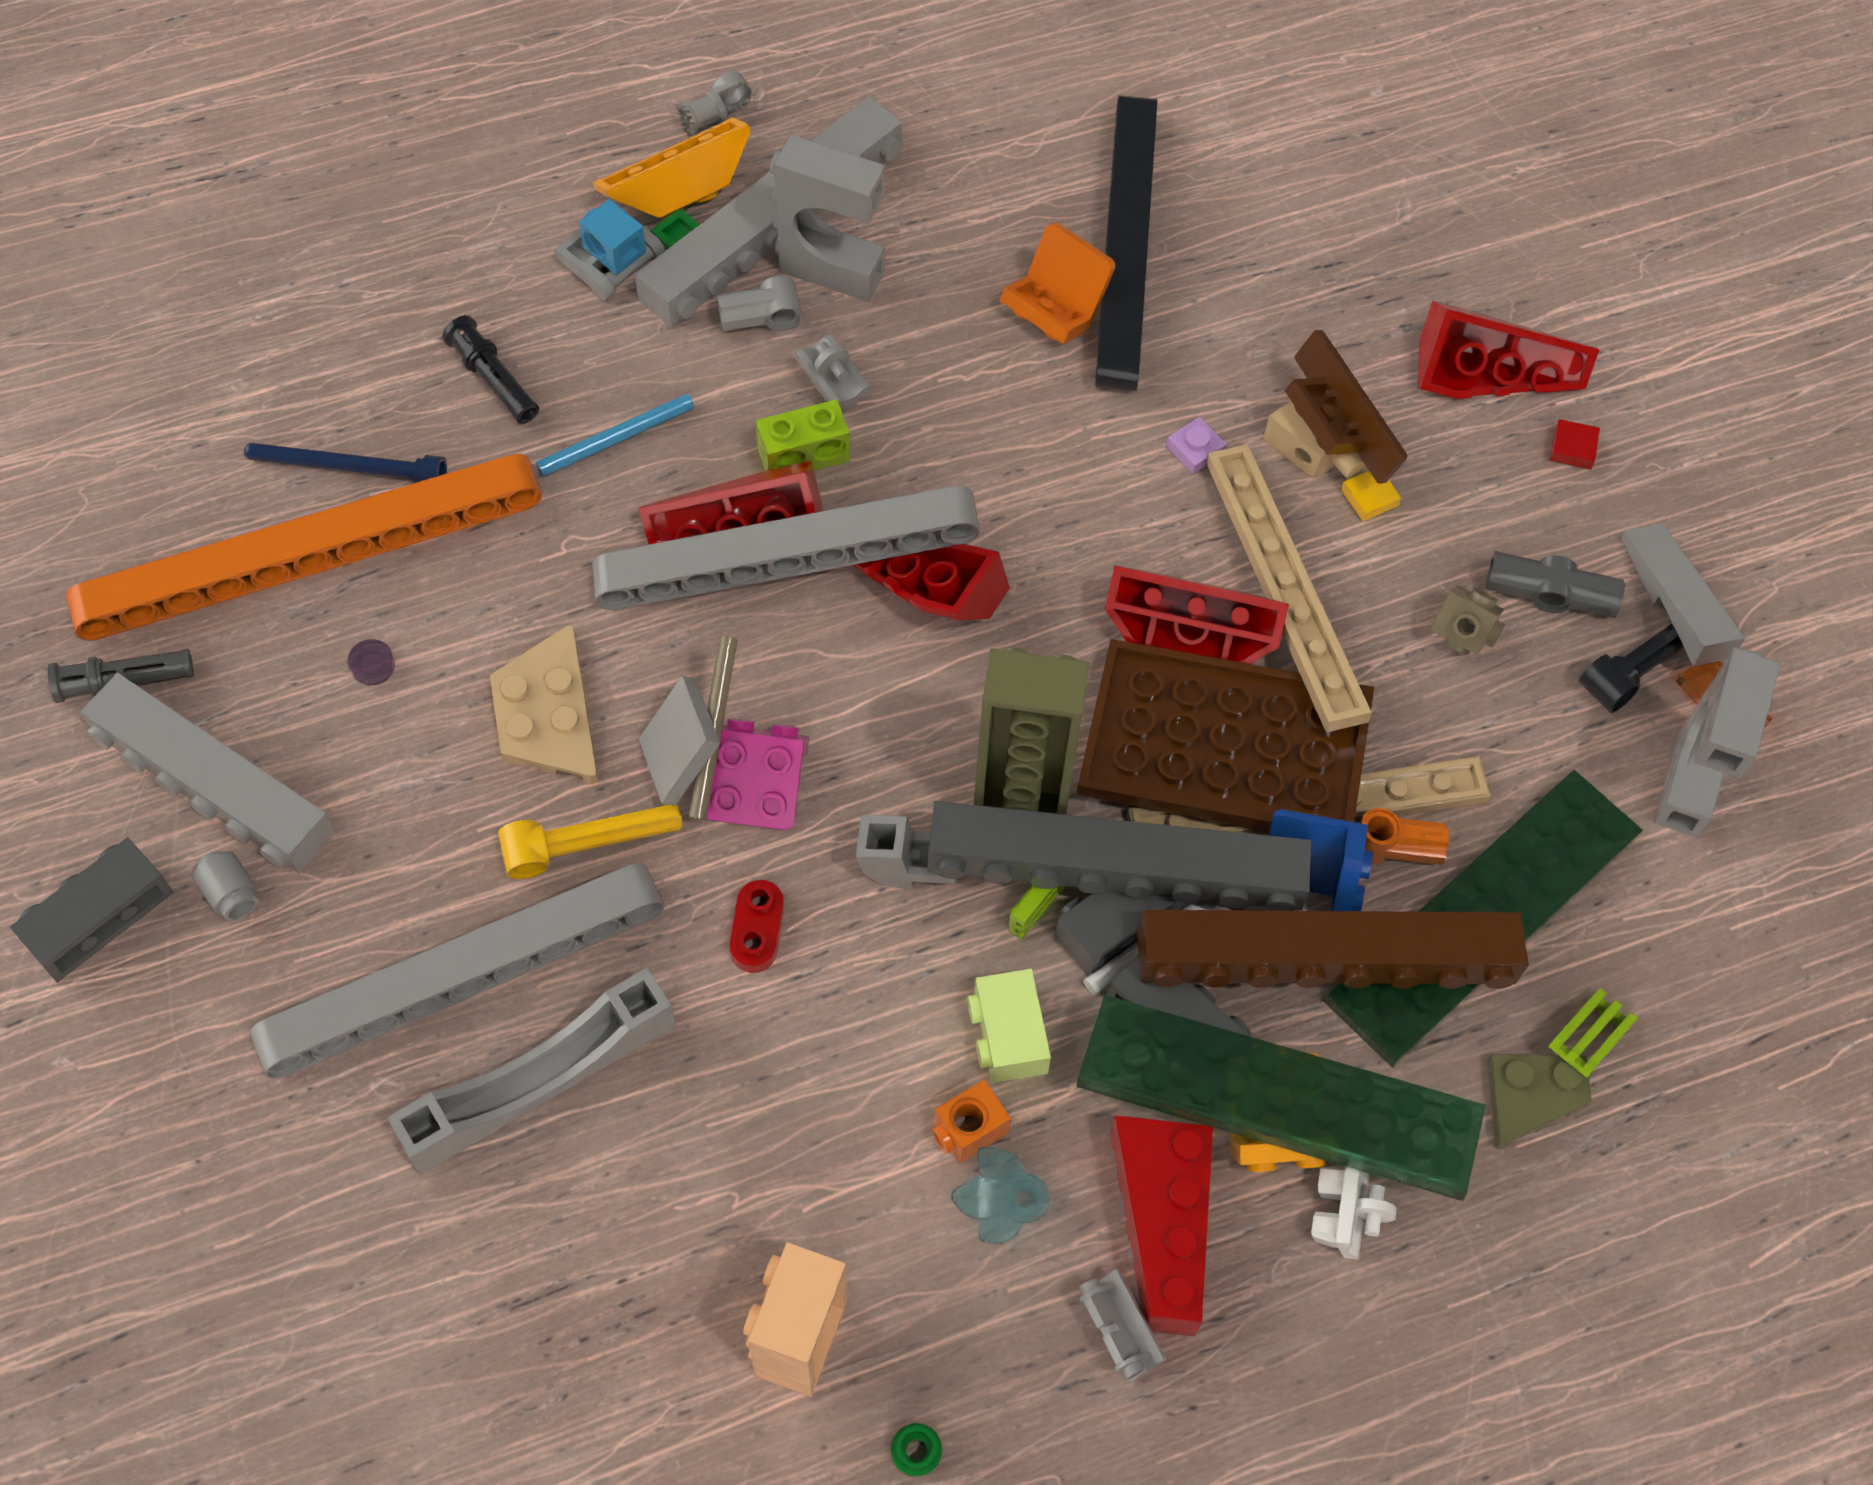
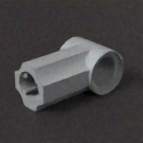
M787 276L770 277L764 280L759 288L716 295L723 331L766 324L772 330L786 331L798 326L802 320L795 283L793 279Z

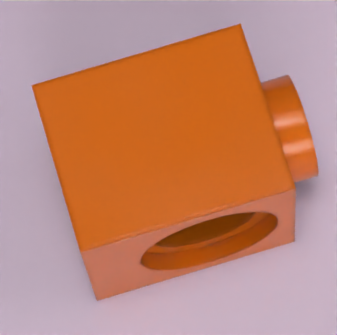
M983 1079L935 1108V1127L931 1130L942 1151L945 1154L952 1151L959 1163H962L1008 1135L1011 1118L986 1080ZM963 1116H971L976 1118L981 1126L973 1132H965L959 1129L955 1122Z

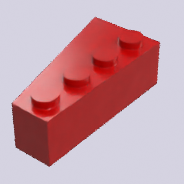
M1115 1115L1110 1136L1117 1162V1176L1120 1193L1122 1192L1126 1227L1134 1258V1272L1141 1311L1152 1332L1195 1337L1202 1323L1213 1126Z

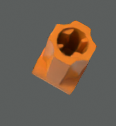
M1373 808L1367 811L1360 821L1361 824L1368 825L1365 850L1373 851L1372 864H1379L1386 859L1442 865L1446 860L1449 845V829L1446 828V823L1398 818L1392 811L1384 808ZM1369 832L1377 833L1383 840L1380 841L1373 838Z

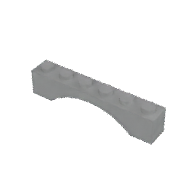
M646 968L604 992L573 1022L526 1054L472 1080L448 1088L431 1091L387 1118L419 1175H422L674 1028L676 1024L672 1006L649 969Z

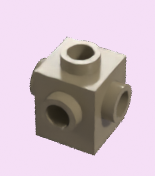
M1456 585L1448 594L1430 630L1446 638L1445 644L1451 649L1468 655L1470 651L1478 654L1485 644L1490 647L1495 645L1505 626L1504 623L1498 621L1504 609L1496 605L1498 600L1493 595L1474 588L1471 592ZM1467 618L1471 619L1475 625L1471 624Z

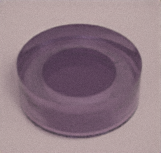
M368 639L361 641L348 654L347 662L351 674L361 684L369 686L381 684L389 679L394 672L395 660L391 649L380 640Z

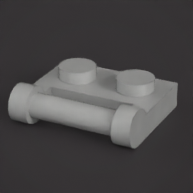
M643 226L647 252L618 275H615L611 270L605 275L599 271L605 265L583 248L580 229L557 246L555 253L558 261L588 284L598 298L605 301L615 293L616 286L650 259L653 261L665 252V247L653 233Z

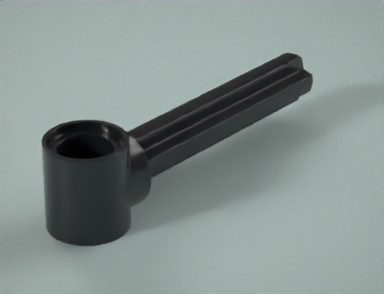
M1670 624L1625 657L1613 656L1611 658L1608 654L1599 657L1583 672L1578 682L1610 713H1614L1634 697L1640 688V678L1684 646L1673 624Z

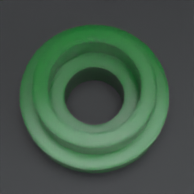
M912 1423L902 1427L895 1434L891 1443L892 1461L896 1468L907 1476L923 1477L930 1474L936 1469L942 1457V1443L938 1434L931 1427L921 1423ZM918 1442L924 1445L926 1455L920 1460L911 1459L906 1452L910 1444Z

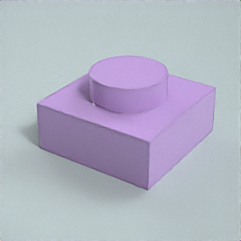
M1200 417L1169 436L1166 443V448L1193 475L1207 466L1209 452L1223 450L1227 446Z

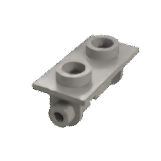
M1119 1268L1100 1281H1097L1095 1278L1079 1287L1082 1294L1079 1298L1082 1305L1085 1304L1097 1329H1101L1104 1335L1102 1339L1116 1364L1114 1369L1116 1373H1123L1128 1384L1167 1360Z

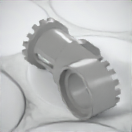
M729 71L715 80L712 89L707 90L705 96L690 103L680 102L676 104L677 114L680 116L679 119H684L681 125L682 127L684 126L685 132H687L688 136H694L703 127L727 120L728 113L738 111V107L740 109L744 108L742 106L743 103L745 105L749 103L747 99L751 100L752 97L750 95L753 93L751 87L738 71ZM733 87H736V88H737V89H736L734 92H732L731 94L728 93L729 90H731V91L734 90Z

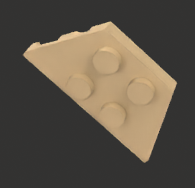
M569 625L490 674L500 752L504 762L520 766L533 765L539 768L540 771L558 775L559 771L582 776L584 782L599 783L573 625Z

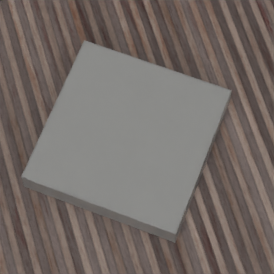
M682 676L639 738L662 804L675 806L720 744L697 681L686 676Z

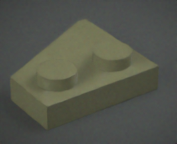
M1491 1054L1487 1060L1496 1148L1503 1149L1511 1145L1513 1141L1533 1131L1536 1133L1564 1116L1569 1117L1587 1108L1592 1102L1589 1076L1586 1078L1559 1055ZM1579 1056L1587 1062V1056Z

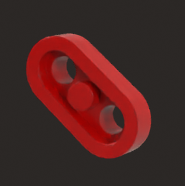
M751 881L740 890L737 897L730 937V953L734 964L745 972H762L774 963L777 956L784 914V899L779 887L770 881ZM758 896L766 897L769 900L763 906H757L752 903L753 899ZM750 939H757L761 942V945L756 949H749L745 946V943Z

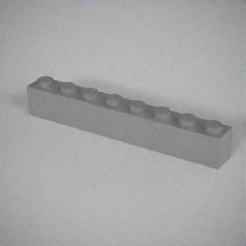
M868 96L811 141L883 164L886 161L893 160L902 149V122ZM768 172L635 274L638 300L672 328L682 319L690 318L699 306L713 295L721 294L731 281L743 272H749L754 268L758 260L771 250H775L778 230L773 226L776 213V202L772 200V191L775 184L774 174ZM813 208L817 214L824 210L819 208Z

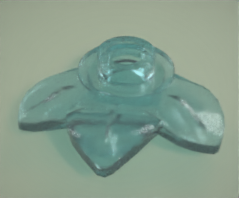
M982 1147L978 1149L977 1153L981 1177H976L955 1189L951 1194V1200L964 1215L972 1219L981 1220L978 1232L980 1242L1002 1244L1015 1238L1024 1223L1035 1222L1046 1213L1049 1207L1050 1193L1042 1179L1033 1174L1026 1173L1017 1155L996 1147ZM1029 1193L1034 1198V1203L1028 1207L1019 1205L1016 1201L1018 1194Z

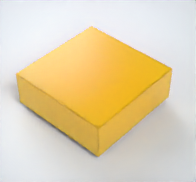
M1369 471L1344 481L1341 491L1363 522L1398 507L1402 499L1390 480L1386 483L1378 484Z

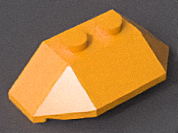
M732 117L721 124L607 177L594 181V188L611 199L657 218L666 219L680 208L683 210L684 206L692 202H705L713 199L718 195V190L730 184L751 133L749 124Z

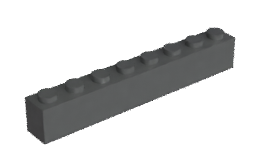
M934 801L928 850V872H936L939 876L948 879H958L964 875L984 877L986 881L996 884L1009 883L1011 880L1031 882L1032 885L1043 889H1051L1061 885L1078 887L1079 890L1091 894L1102 893L1108 890L1125 892L1128 896L1139 899L1156 895L1172 897L1180 903H1196L1204 900L1220 902L1221 905L1228 908H1243L1247 905L1267 907L1270 911H1302L1309 894L1311 840Z

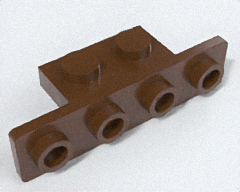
M1315 330L1295 355V361L1307 378L1293 379L1285 392L1294 404L1298 415L1304 419L1315 436L1317 444L1327 455L1357 453L1378 484L1386 483L1406 461L1407 453L1323 330Z

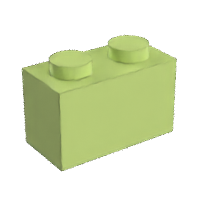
M1032 968L977 977L975 979L974 995L967 996L971 1023H980L983 1039L976 1040L980 1068H989L992 1083L1048 1074L1051 1055Z

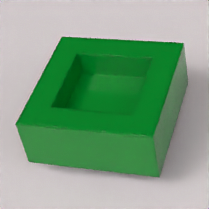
M680 208L652 228L650 232L662 242L666 251L700 224Z

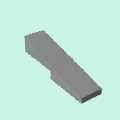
M1664 524L1623 531L1621 539L1653 605H1664L1693 666L1726 660L1734 647L1740 649L1745 637Z

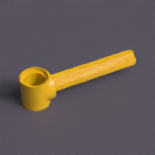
M665 805L543 831L542 825H539L534 820L511 822L501 827L498 831L507 877L515 880L533 878L541 875L548 869L550 865L549 858L678 831L682 828V816L678 805Z

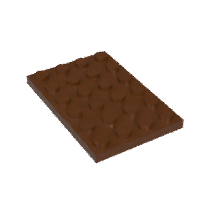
M1110 639L1079 777L1077 795L1269 832L1273 813L1280 809L1354 822L1369 723L1326 732L1300 673ZM1359 684L1371 710L1374 687Z

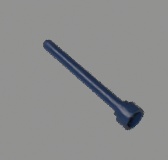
M249 443L244 447V455L250 460L413 479L414 483L447 474V461L442 456L425 455L423 459L417 458L415 462L258 443Z

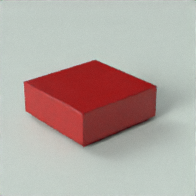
M1558 419L1554 431L1550 461L1591 470L1596 459L1600 428Z

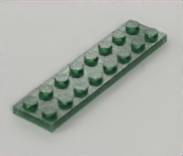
M1574 769L1418 912H1521L1526 943L1640 836L1643 829ZM1339 983L1327 994L1324 1002L1393 1068L1482 984H1466L1454 989L1442 988L1439 984H1419L1415 987L1402 989L1393 987L1392 984H1371L1363 988H1349L1344 983Z
M1108 995L1103 997L1077 1079V1087L1460 1201L1464 1200L1468 1191L1486 1104Z

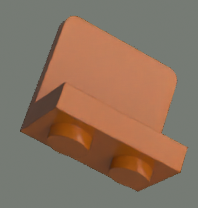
M1053 222L1045 228L1027 276L1004 287L999 301L1011 308L1012 312L1019 318L1028 320L1043 330L1048 338L1065 344L1089 331L1115 270V262L1112 258L1061 224Z

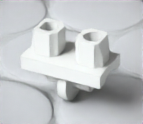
M1347 1157L1345 1167L1320 1168L1318 1181L1320 1197L1341 1200L1339 1214L1315 1212L1311 1234L1316 1243L1338 1248L1344 1258L1359 1260L1364 1220H1366L1364 1234L1374 1237L1379 1236L1381 1222L1394 1221L1396 1219L1397 1207L1383 1201L1385 1187L1381 1185H1370L1369 1198H1367L1370 1175L1362 1169L1363 1160L1362 1158Z

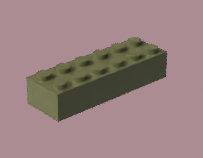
M990 648L982 699L974 805L1066 815L1090 662L1079 661L1072 656L1063 654L1050 657L1029 654L1020 648H1005L1003 650Z

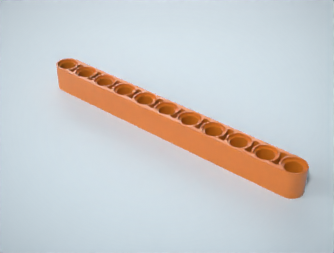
M512 454L74 585L66 593L75 634L83 640L106 638L522 512L534 507L541 501L542 491L528 456Z

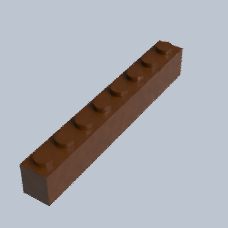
M1143 910L1137 928L1140 981L1154 982L1155 985L1160 987H1174L1185 982L1202 983L1206 987L1213 988L1223 987L1229 983H1250L1251 986L1257 988L1271 987L1277 983H1297L1298 986L1303 988H1315L1325 983H1344L1349 988H1363L1371 984H1392L1393 987L1404 989L1415 987L1419 984H1439L1442 988L1454 989L1466 984H1486L1491 989H1503L1516 984L1529 965L1521 912Z

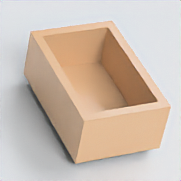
M786 1242L781 1257L772 1255L763 1278V1285L767 1286L765 1299L762 1306L753 1304L747 1317L743 1334L748 1336L746 1347L750 1349L748 1358L752 1359L755 1377L812 1397L848 1302L846 1263Z

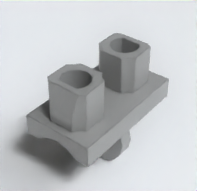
M830 333L815 345L796 350L795 359L826 402L837 399L841 411L844 413L856 407L858 399L870 394V386L849 359L850 355L846 348L839 345Z

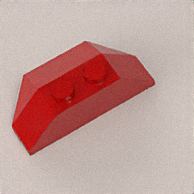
M1114 565L1105 610L1126 642L1252 664L1279 648L1289 603L1165 574Z

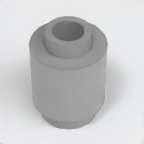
M212 851L198 861L197 868L193 873V880L215 914L223 916L228 922H232L249 915L258 906L257 887L233 852Z

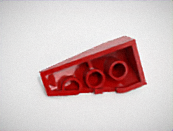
M812 461L766 470L639 507L648 545L823 511Z
M968 544L954 545L852 565L920 611L955 620L990 619L1010 589L999 552Z

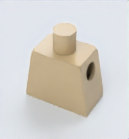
M1292 401L1269 415L1263 439L1309 476L1319 477L1335 466L1348 480L1359 475L1365 468V464L1357 453L1327 455L1317 444L1315 436L1304 419L1296 412Z

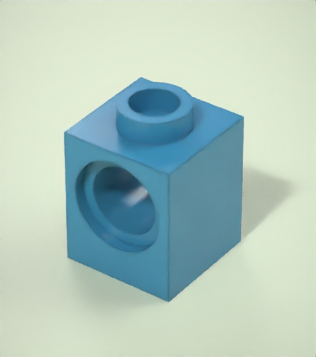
M608 199L599 207L588 211L584 218L579 221L583 248L615 275L621 273L647 252L643 226L611 199Z

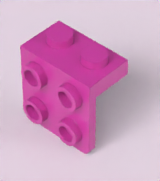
M728 718L727 725H723L707 819L782 830L790 829L795 823L802 758L808 752L809 736L799 735V727L772 724V731L754 729V721Z

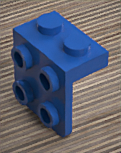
M1283 809L1276 810L1273 813L1269 836L1311 840L1309 891L1332 895L1331 911H1361L1365 886L1358 885L1360 878L1369 879L1373 859V851L1365 850L1368 825Z

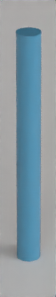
M689 394L682 395L535 462L540 475L545 477L694 409L693 401Z

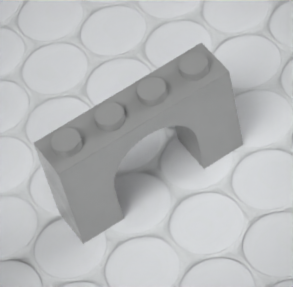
M790 134L783 149L778 148L775 151L770 165V172L774 174L775 178L772 191V200L776 202L773 226L778 230L775 253L779 254L780 272L870 302L885 273V246L833 228L820 218L813 208L825 209L869 224L885 194V165Z
M1733 648L1678 733L1655 816V824L1696 838L1700 836L1712 819L1723 774L1726 773L1741 779L1757 757L1780 662L1765 658L1762 654L1755 651Z

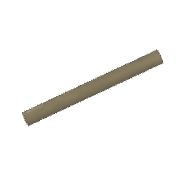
M727 636L719 637L707 707L719 741L721 740L738 641L736 638ZM720 744L695 778L689 811L690 818L707 820Z

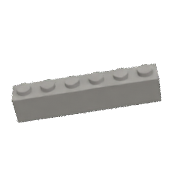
M118 672L80 711V714L89 726L86 734L96 744L105 750L113 746L122 752L120 757L132 769L139 773L146 769L156 776L154 778L156 783L172 796L176 797L179 793L185 795L190 799L189 804L197 813L208 820L215 816L226 823L224 828L232 837L243 844L250 840L261 847L259 850L261 855L278 868L286 864L297 873H300L335 833L326 812Z

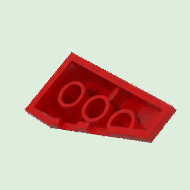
M1432 300L1419 339L1418 388L1456 399H1466L1481 395L1505 396L1510 395V393L1532 391L1543 393L1582 390L1587 387L1600 349Z

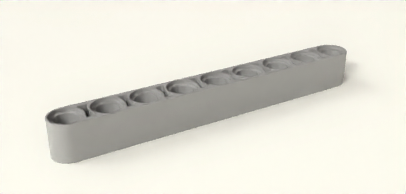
M951 486L601 554L592 562L596 604L603 609L619 610L964 544L974 540L980 532L972 490L967 487Z
M641 863L631 864L270 1016L254 1025L250 1030V1036L266 1077L282 1078L646 923L657 917L664 910L665 905L646 865Z

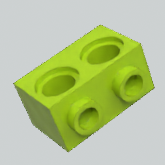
M837 399L755 420L757 448L765 471L806 461H812L814 471L850 462V432Z

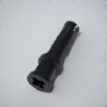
M463 315L452 320L444 329L442 338L446 345L454 347L462 356L464 367L469 371L477 372L519 424L528 423L536 417L539 412V406L529 397L515 377L497 358L496 345L490 339H484L477 330L476 321L469 315ZM460 330L464 331L462 335L459 333ZM498 379H501L503 381V383L508 387L512 394L508 393V391L504 388V386L499 382Z

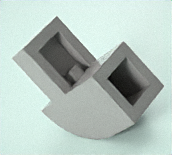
M861 815L855 857L866 876L884 885L914 890L915 882L957 884V879H948L939 876L936 872H928L930 833L913 832L907 816Z

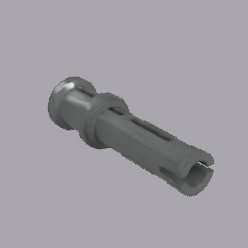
M188 648L181 651L144 655L103 662L101 658L90 657L86 663L59 666L58 663L48 664V681L55 703L65 701V697L93 693L95 696L117 672L132 683L140 684L185 676L193 677L194 667L191 652Z

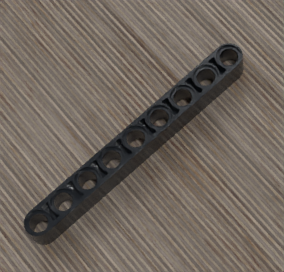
M1118 95L1105 254L1115 262V270L1101 301L1095 388L1137 391L1158 99Z

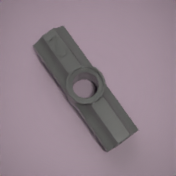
M1495 551L1492 556L1485 585L1488 590L1532 599L1534 606L1545 612L1562 613L1573 608L1616 618L1625 590L1623 579L1578 570L1574 561L1563 556H1547L1538 561Z

